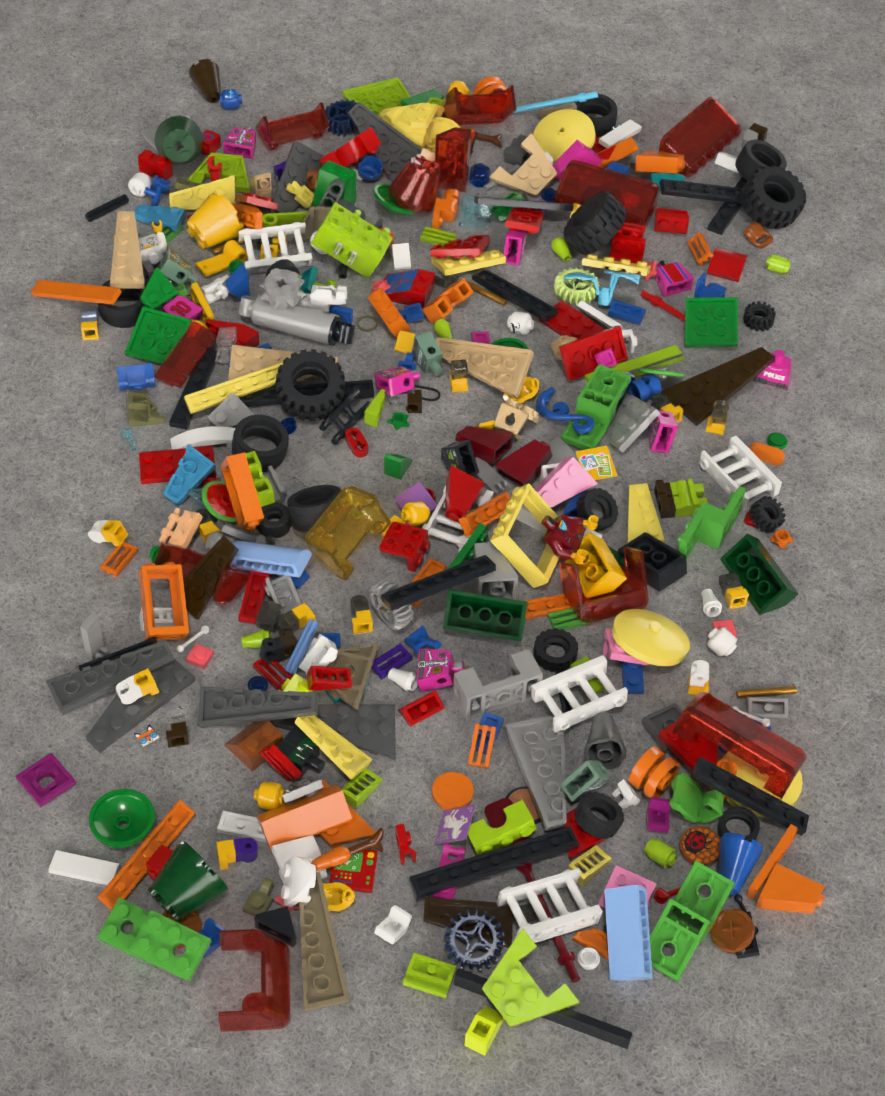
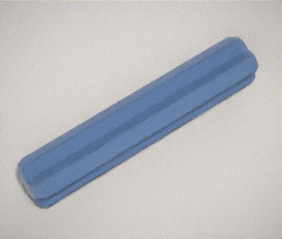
M308 620L285 666L287 673L293 675L296 673L319 626L317 621Z

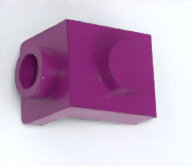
M650 798L646 811L647 830L668 833L670 828V799Z

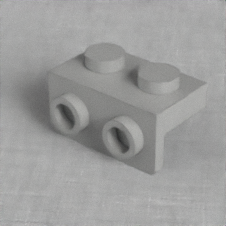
M284 575L273 581L269 577L265 579L267 583L264 586L268 596H272L274 602H271L272 608L275 613L279 612L282 618L289 616L292 609L302 604L291 576Z

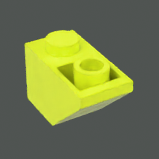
M485 1005L475 1015L468 1028L464 1046L486 1056L504 1021L501 1014Z

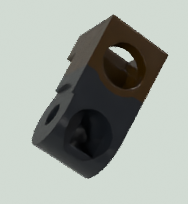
M291 630L283 631L282 636L265 638L262 640L259 656L262 660L268 662L289 658L298 640Z

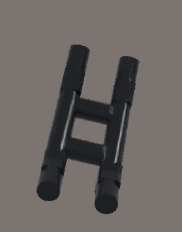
M355 388L319 426L321 431H325L332 422L338 426L340 430L331 440L334 445H337L345 436L347 429L352 428L364 416V411L371 403L367 401L356 413L348 406L361 393L358 388ZM342 411L350 417L346 424L338 417Z

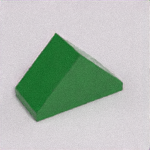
M386 453L384 457V474L401 480L413 459L399 454Z

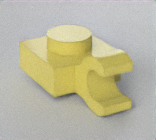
M293 181L292 184L289 183L286 190L296 194L294 199L305 209L309 208L313 201L314 193L305 185L300 186L296 181Z

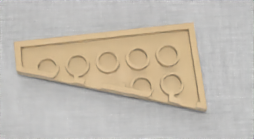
M436 338V342L443 354V361L456 368L465 369L466 373L518 399L534 355L532 350Z
M232 345L228 381L282 363L286 357L291 358V354L294 352ZM305 375L298 378L297 382L304 381V379L314 377L315 379H318L320 377L315 375Z

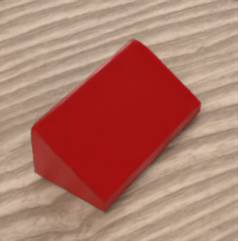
M435 690L398 709V712L411 727L445 709Z

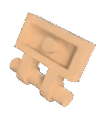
M175 508L174 512L168 517L169 521L166 527L160 533L159 542L166 544L167 540L170 539L168 543L172 547L186 550L203 516L200 513L185 510L181 517L182 510Z

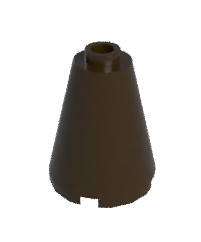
M212 59L199 60L198 64H193L190 67V78L206 101L215 103L220 99L221 94L219 66Z

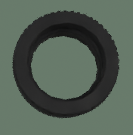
M598 93V98L588 99L586 102H573L577 105V111L584 114L593 113L603 116L589 117L593 122L596 137L604 136L614 130L617 121V105L610 97Z
M757 139L748 141L735 161L739 174L747 181L758 168L773 165L777 168L783 167L785 170L787 166L784 155L777 148Z
M110 280L106 281L102 286L110 287ZM120 288L122 293L118 299L132 298L138 300L129 306L119 307L112 304L98 303L101 318L108 325L117 328L134 327L142 307H146L140 301L145 289Z
M262 414L245 417L235 428L232 439V453L235 455L255 451L261 463L262 472H267L268 466L271 465L273 469H276L283 462L287 453L289 443L288 432L285 426L273 417ZM251 436H263L275 443L276 448L269 451H258L249 447L244 442V439Z
M334 485L308 487L294 493L287 500L292 526L300 532H317L330 529L342 523L347 517L342 490Z

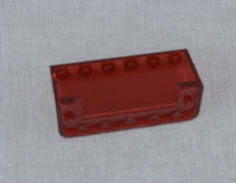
M710 96L662 137L659 151L684 155L685 167L678 174L689 178L693 174L695 175L699 168L704 167L707 161L713 159L718 152H721L727 144H730L735 137L740 135L741 125L717 99Z
M578 160L569 161L553 202L583 205L586 200H589L590 197L595 196L599 192H610L626 209L627 216L625 222L644 225L647 228L657 207L659 187L656 183Z
M699 692L680 714L672 731L689 743H691L696 732L767 774L770 777L763 788L781 799L807 758L801 748L793 745L783 737L778 736L707 692Z

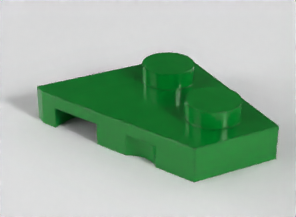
M157 267L141 295L140 301L147 308L156 310L176 297L179 292Z

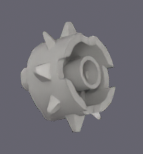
M279 268L272 269L265 278L264 284L259 285L265 289V293L260 299L268 301L271 307L280 310H286L288 306L294 307L299 302L300 296L306 295L300 291V287L305 281L304 279H298L296 272Z

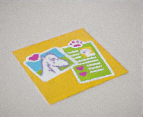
M607 446L575 451L579 464L594 480L618 476Z

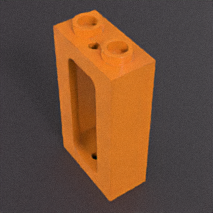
M245 452L227 456L221 465V470L237 525L247 531H253L257 529L256 526L260 525L259 522L264 519Z
M167 562L163 565H156L155 563L144 564L138 574L145 640L153 637L156 640L186 638L189 634L181 564L175 565L174 562ZM151 579H167L169 581L174 626L155 627L150 586Z

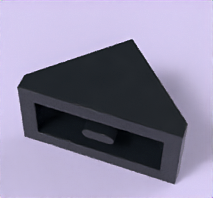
M288 906L256 914L254 917L255 928L294 948L296 938Z

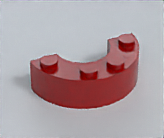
M371 127L345 145L319 159V162L322 166L328 160L344 167L351 164L355 166L361 162L360 158L370 153L372 155L378 151L377 147L381 145V142Z

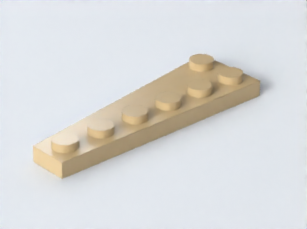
M134 211L117 212L110 287L145 289Z

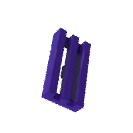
M399 644L376 658L372 669L382 680L388 676L392 668H401L412 661L413 656ZM400 651L402 652V653H400L399 655H397L396 657H392L393 655L397 654L398 652H400ZM389 659L386 663H384L380 667H377L379 664Z

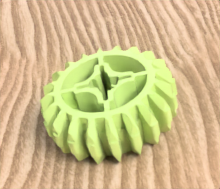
M569 267L568 270L563 269V272H559L554 282L555 296H558L559 300H563L566 303L569 302L570 305L574 303L576 306L580 301L590 304L591 301L595 300L597 297L596 288L592 280L577 278L564 280L567 274L573 272L586 273L595 277L594 273H590L589 270L585 271L583 268L577 269V267L575 269Z

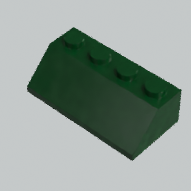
M748 533L720 558L739 587L742 586L743 589L747 590L749 594L748 599L759 615L786 606L799 594L761 541Z
M449 589L443 629L522 641L528 602Z

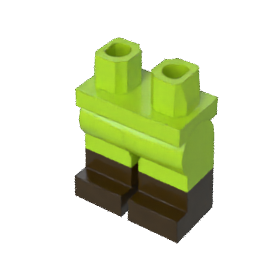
M693 479L664 483L663 480L655 481L654 493L661 519L693 516L695 509L700 508L703 502L708 504L707 497L697 498V496H704L703 483L694 484Z

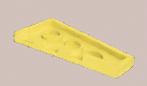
M230 176L170 193V208L178 207L185 210H197L206 198L215 191L219 196L221 194L224 195L229 202L236 203L234 201L235 177Z
M499 250L482 252L478 257L470 258L469 255H464L460 258H453L452 256L436 258L434 256L431 257V262L447 276L506 263V256Z
M588 254L587 257L585 256L582 261V265L597 268H605L606 266L610 270L622 271V269H625L626 272L638 273L640 271L643 276H647L651 269V265H647V262L637 261L636 264L630 263L631 260L628 259L614 261L613 257L600 259L597 258V255Z
M648 484L629 485L627 543L644 532L664 543L665 539Z

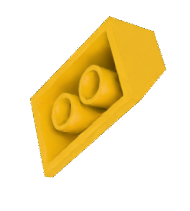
M590 532L582 539L579 548L588 552L584 563L577 564L573 558L572 560L568 559L565 561L587 598L613 592L627 579L605 541Z

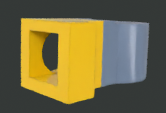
M97 310L82 311L81 331L83 340L99 339ZM94 330L95 334L87 335L86 332Z

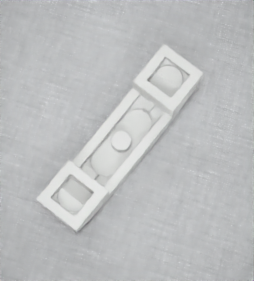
M215 426L189 430L170 439L171 449H183L188 444L192 447L225 443H227V448L232 447L235 428Z

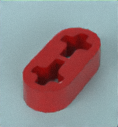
M357 428L347 429L345 431V441L353 455L359 458L367 456L369 445L362 432Z

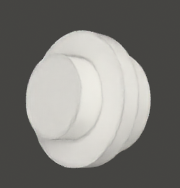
M587 947L578 953L577 961L583 969L593 970L599 965L600 956L595 949Z

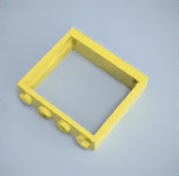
M526 484L521 487L518 486L513 490L512 497L507 502L506 509L500 516V521L494 529V534L490 541L533 588L548 583L559 557L554 555L550 546L546 544L537 566H535L508 534L522 504L540 524L547 515L553 519L558 516L530 484Z

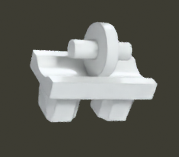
M230 276L219 277L213 283L201 287V291L208 304L220 298L225 299L228 297L229 291L225 281Z

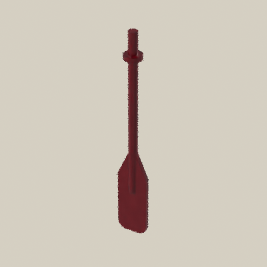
M503 798L485 807V816L491 828H499L505 824L507 819L503 809L513 804L510 799ZM521 837L513 841L512 844L528 840L529 837ZM532 863L515 868L525 876L527 883L536 881L532 873ZM537 895L547 917L552 919L553 917L543 895ZM561 935L552 937L560 954L557 958L559 965H565L573 983L579 981L580 977L573 963L576 958L574 953L568 952Z

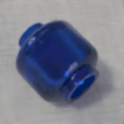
M483 163L473 165L469 174L470 183L474 187L479 188L489 183L490 168Z

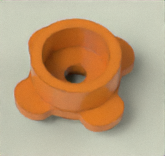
M779 529L775 532V535H771L770 541L775 542L779 548L783 549L788 543L793 542V538L788 531Z

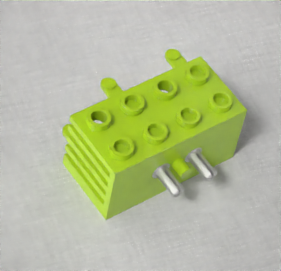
M335 202L320 225L311 244L364 277L369 278L382 260L393 239L389 236L390 229L385 227L381 231L360 218V210H355L352 213Z

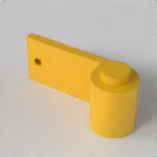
M230 240L224 245L223 254L195 263V266L207 277L227 270L230 262L233 260L246 262L248 255L247 251L238 242Z

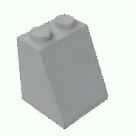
M474 543L473 559L486 555L496 564V571L474 579L476 593L516 600L518 575L493 543Z

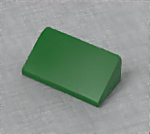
M513 192L504 198L524 200L521 193ZM495 205L489 211L499 221H503L515 207Z

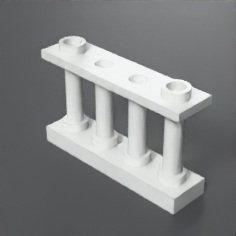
M294 222L289 225L262 229L246 228L239 231L238 239L239 241H245L248 261L244 263L247 273L267 272L272 264L281 259L292 261L297 268L312 266V254L305 252L301 233H305V222ZM294 234L298 254L290 256L288 255L285 235ZM278 236L282 256L273 258L268 238ZM262 239L264 259H255L252 240Z
M737 436L730 438L728 449L710 457L705 450L701 452L699 461L701 468L706 470L729 496L732 492H736L739 486L753 479L761 484L745 492L741 507L743 511L747 510L750 498L764 491L769 492L773 497L779 494L782 482ZM729 456H734L738 460V462L723 469L717 464V462ZM742 467L750 472L734 481L728 476L729 473Z
M445 485L442 498L427 524L423 525L422 529L428 530L429 538L434 536L457 544L460 552L470 536H465L464 533L463 536L460 535L458 537L435 529L437 523L440 522L463 530L460 523L442 515L445 510ZM486 490L484 496L478 497L475 504H478L479 507L494 497V492Z
M604 655L531 685V698L536 703L544 700L555 716L553 718L554 733L566 730L574 724L614 707H620L627 702V688L624 687L616 690L605 674L607 672V660ZM598 678L609 694L598 698L587 681ZM580 685L591 702L581 706L570 691V688ZM563 693L573 710L562 713L551 696Z
M580 868L574 870L567 869L557 875L516 887L509 886L500 891L496 903L498 907L506 904L509 905L520 927L516 937L524 928L530 938L536 943L598 924L602 915L599 904L592 907L587 906L576 885L581 874ZM568 887L579 910L572 913L568 912L557 889ZM548 892L560 916L552 919L548 918L537 895ZM528 898L540 922L532 925L528 924L517 901Z

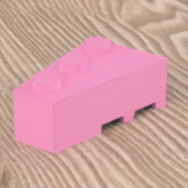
M566 456L534 490L551 508L598 483L574 457Z

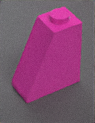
M577 139L552 166L557 172L556 178L558 180L562 179L565 182H569L601 164L602 160L595 151Z

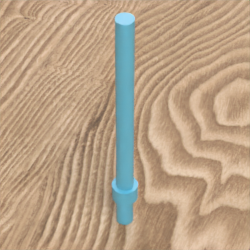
M582 92L575 96L511 107L507 109V113H519L577 101L586 102L588 99L598 98V92Z

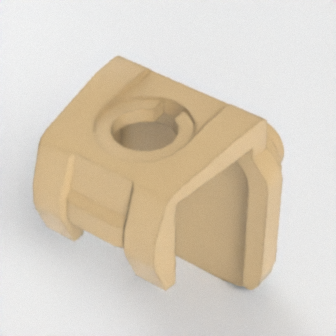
M509 398L508 401L503 402L500 406L495 429L512 432L513 438L519 440L522 436L518 435L526 420L529 419L538 424L539 413L524 405L523 407L517 401ZM515 413V423L510 426L507 425L506 418Z

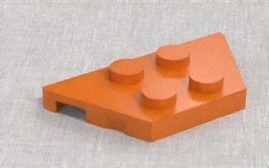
M322 779L321 782L323 788L319 789L318 791L328 788L330 786ZM348 805L352 821L317 835L330 848L344 843H355L359 839L371 838L376 832Z

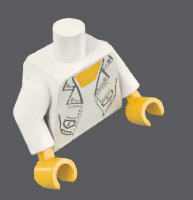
M159 220V226H155L154 222H152V228L157 233L156 235L151 234L139 238L142 266L143 262L148 260L151 264H157L161 261L167 249L161 220Z

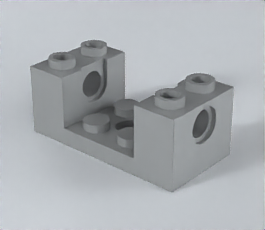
M529 649L518 651L510 656L511 671H509L508 677L497 682H490L485 686L482 685L473 667L454 673L453 698L465 722L483 716L484 712L493 713L532 700L531 685L542 681L543 673Z

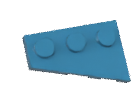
M145 204L138 205L134 211L136 220L152 224V222L159 224V220H161L162 228L166 226L171 227V230L177 232L186 215V210L182 208L148 206Z
M189 444L186 447L184 457L178 463L179 467L175 474L172 475L163 493L177 507L216 468L212 461Z

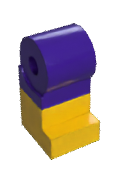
M238 838L216 842L220 870L229 869L228 863L240 861L251 863L258 857V844L253 838Z

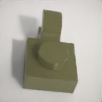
M265 877L260 891L252 890L242 908L243 912L255 917L256 914L269 910L273 903V898L269 897L274 889V885H272L273 880Z

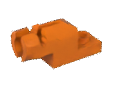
M448 189L444 192L442 199L436 198L432 228L439 229L443 222L452 223L457 216L459 191Z

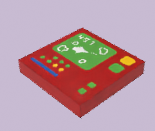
M362 851L352 855L346 863L331 867L329 883L339 882L347 885L353 891L372 893L378 851Z

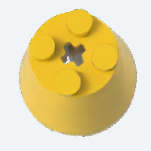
M216 191L210 194L187 220L189 228L186 230L190 237H194L197 240V245L202 250L238 238L239 231L244 229L243 223H239L236 215L237 211L224 195H217Z

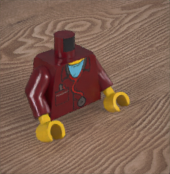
M562 514L553 519L547 515L541 522L547 529L544 540L550 546L554 555L560 557L562 561L565 562L573 558L577 564H582L588 555L586 550L579 549L586 530L584 526L589 530H595L599 518L592 515L588 520H584V518Z

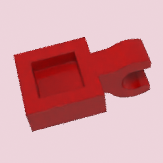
M404 824L396 825L395 837L400 854V863L402 865L405 864L404 857L410 856L413 863H415L416 852L408 847L411 844L410 832H406Z

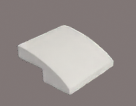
M313 835L272 846V853L280 868L279 875L283 884L285 877L282 876V868L286 861L293 856L312 858L314 860L321 855ZM326 869L316 871V873L320 872L322 881L327 880Z

